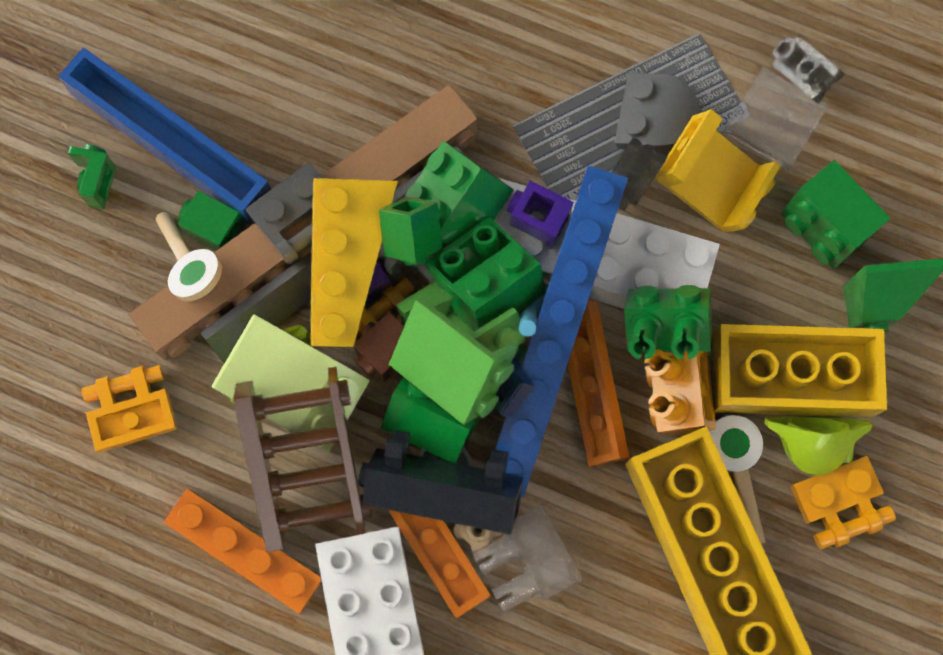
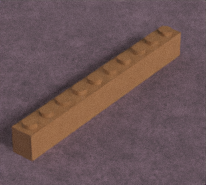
M447 85L321 176L326 179L398 181L397 189L426 167L429 157L438 149L442 141L452 147L456 146L460 150L469 146L476 138L478 119L454 89ZM312 214L282 235V237L288 241L312 223ZM254 223L214 252L221 261L222 273L216 286L207 295L194 301H182L166 286L128 315L163 360L169 356L175 358L191 346L190 341L201 334L200 332L312 251V243L297 254L299 257L297 260L288 265Z

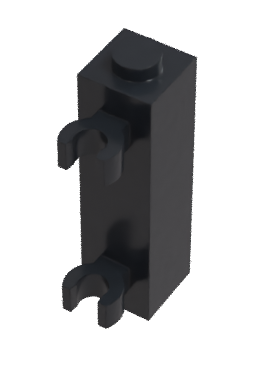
M393 429L392 439L386 441L385 449L377 448L369 463L363 462L361 466L358 485L359 487H364V505L509 535L512 534L519 514L524 477L506 474L509 452L492 449L491 458L487 460L486 469L407 454L410 432Z

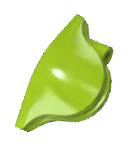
M801 416L764 417L765 425L775 431L781 438L784 452L790 461L801 471L812 475L827 474L840 467L843 462H852L854 444L858 439L870 432L873 425L869 420Z

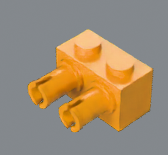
M656 350L651 358L644 360V363H647L645 367L647 382L653 388V395L648 402L650 405V418L658 433L667 436L683 435L706 426L709 431L716 430L708 351L698 352L692 359H688V352H684V359H679L672 352Z

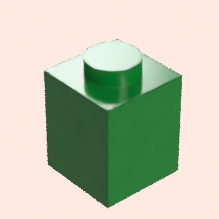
M199 190L192 200L188 199L183 204L178 215L179 222L177 223L186 236L214 251H217L238 236L245 225L238 211Z
M404 197L379 209L385 257L402 260L406 265H418L426 262L427 257L443 249L438 202Z

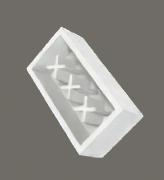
M399 527L315 544L335 655H425Z

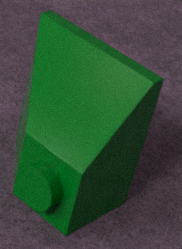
M943 258L865 265L843 285L849 328L884 329V333L889 332L888 328L902 319L943 272Z

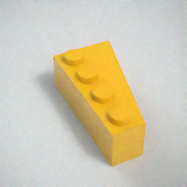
M314 178L312 198L311 346H354L382 242L379 209L392 204L398 181Z

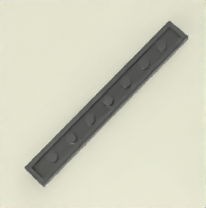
M454 146L455 149L463 153L458 147ZM422 171L395 190L392 203L405 197L406 192L415 184ZM312 251L200 332L224 364L253 314L277 326L311 301Z

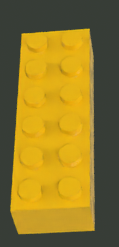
M707 426L632 457L625 466L709 654L812 655Z

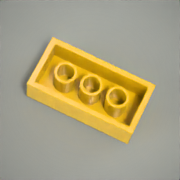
M721 324L712 334L714 413L873 418L887 410L884 329Z

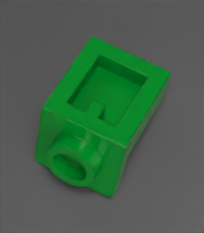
M85 144L83 148L70 146L68 150L70 158L77 166L86 168V170L83 169L78 177L77 189L79 196L89 207L104 210L117 166L107 155V152L100 147Z

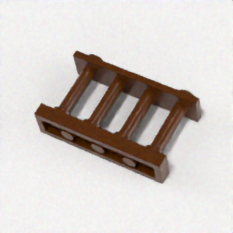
M336 366L328 368L329 387L264 398L263 394L255 395L253 381L235 384L233 402L266 552L283 549L284 533L290 532L291 527L354 517L357 535L366 533L365 519L372 518L371 506L363 504V494H360L344 406L351 405L347 380L339 381ZM327 404L333 405L336 426L272 436L271 433L263 432L261 420L267 419L269 414ZM340 442L344 462L342 464L280 474L279 470H271L269 458H274L275 453ZM347 480L351 499L349 501L288 511L286 507H279L277 496L283 495L285 490Z

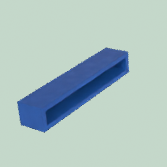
M83 47L58 75L69 93L204 193L238 211L243 221L250 226L253 220L247 214L245 208L271 190L269 182Z

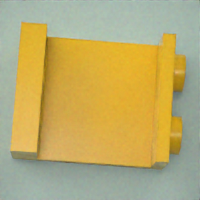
M710 109L692 116L654 179L723 233L742 230L748 227L756 217L757 212L755 209L760 200L774 187L776 182L774 177L781 165L776 161L758 165L716 131L723 118Z

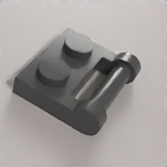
M310 162L245 208L247 214L288 265L299 258L297 254L312 243V223L288 241L282 237V235L312 214L314 178H322V176Z

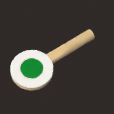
M168 212L159 213L156 216V222L178 260L169 274L168 287L179 300H198L207 295L218 283L222 273L221 261L210 250L198 249L191 252L171 215Z
M738 415L725 416L716 421V430L709 432L727 471L733 473L737 493L760 543H764L766 541L749 474V468L755 465L762 454V435L758 427L751 420Z

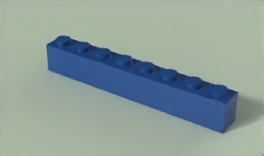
M589 165L587 166L542 304L536 331L532 335L522 366L535 387L513 418H505L496 446L497 450L509 452L506 474L524 477L521 497L525 495L628 180L626 177Z

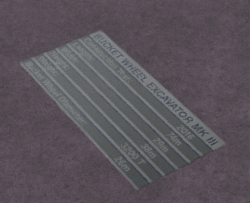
M699 33L513 125L515 132L549 190L576 201L588 165L629 179L667 158L658 157L655 151L618 149L614 143L628 72L668 74L680 78L694 92L702 112L712 109L723 118L716 129L717 132H721L749 118L747 110Z

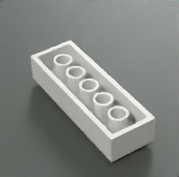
M499 178L513 188L514 191L494 221L541 264L543 280L549 285L576 201L571 200L574 202L571 215L553 249L545 246V242L510 225L511 213L507 212L508 205L516 190L524 192L526 186ZM532 212L530 216L540 221L544 219L543 214L540 212ZM617 213L589 299L624 309L628 289H636L646 285L655 286L658 289L678 288L683 285L708 288L720 244Z

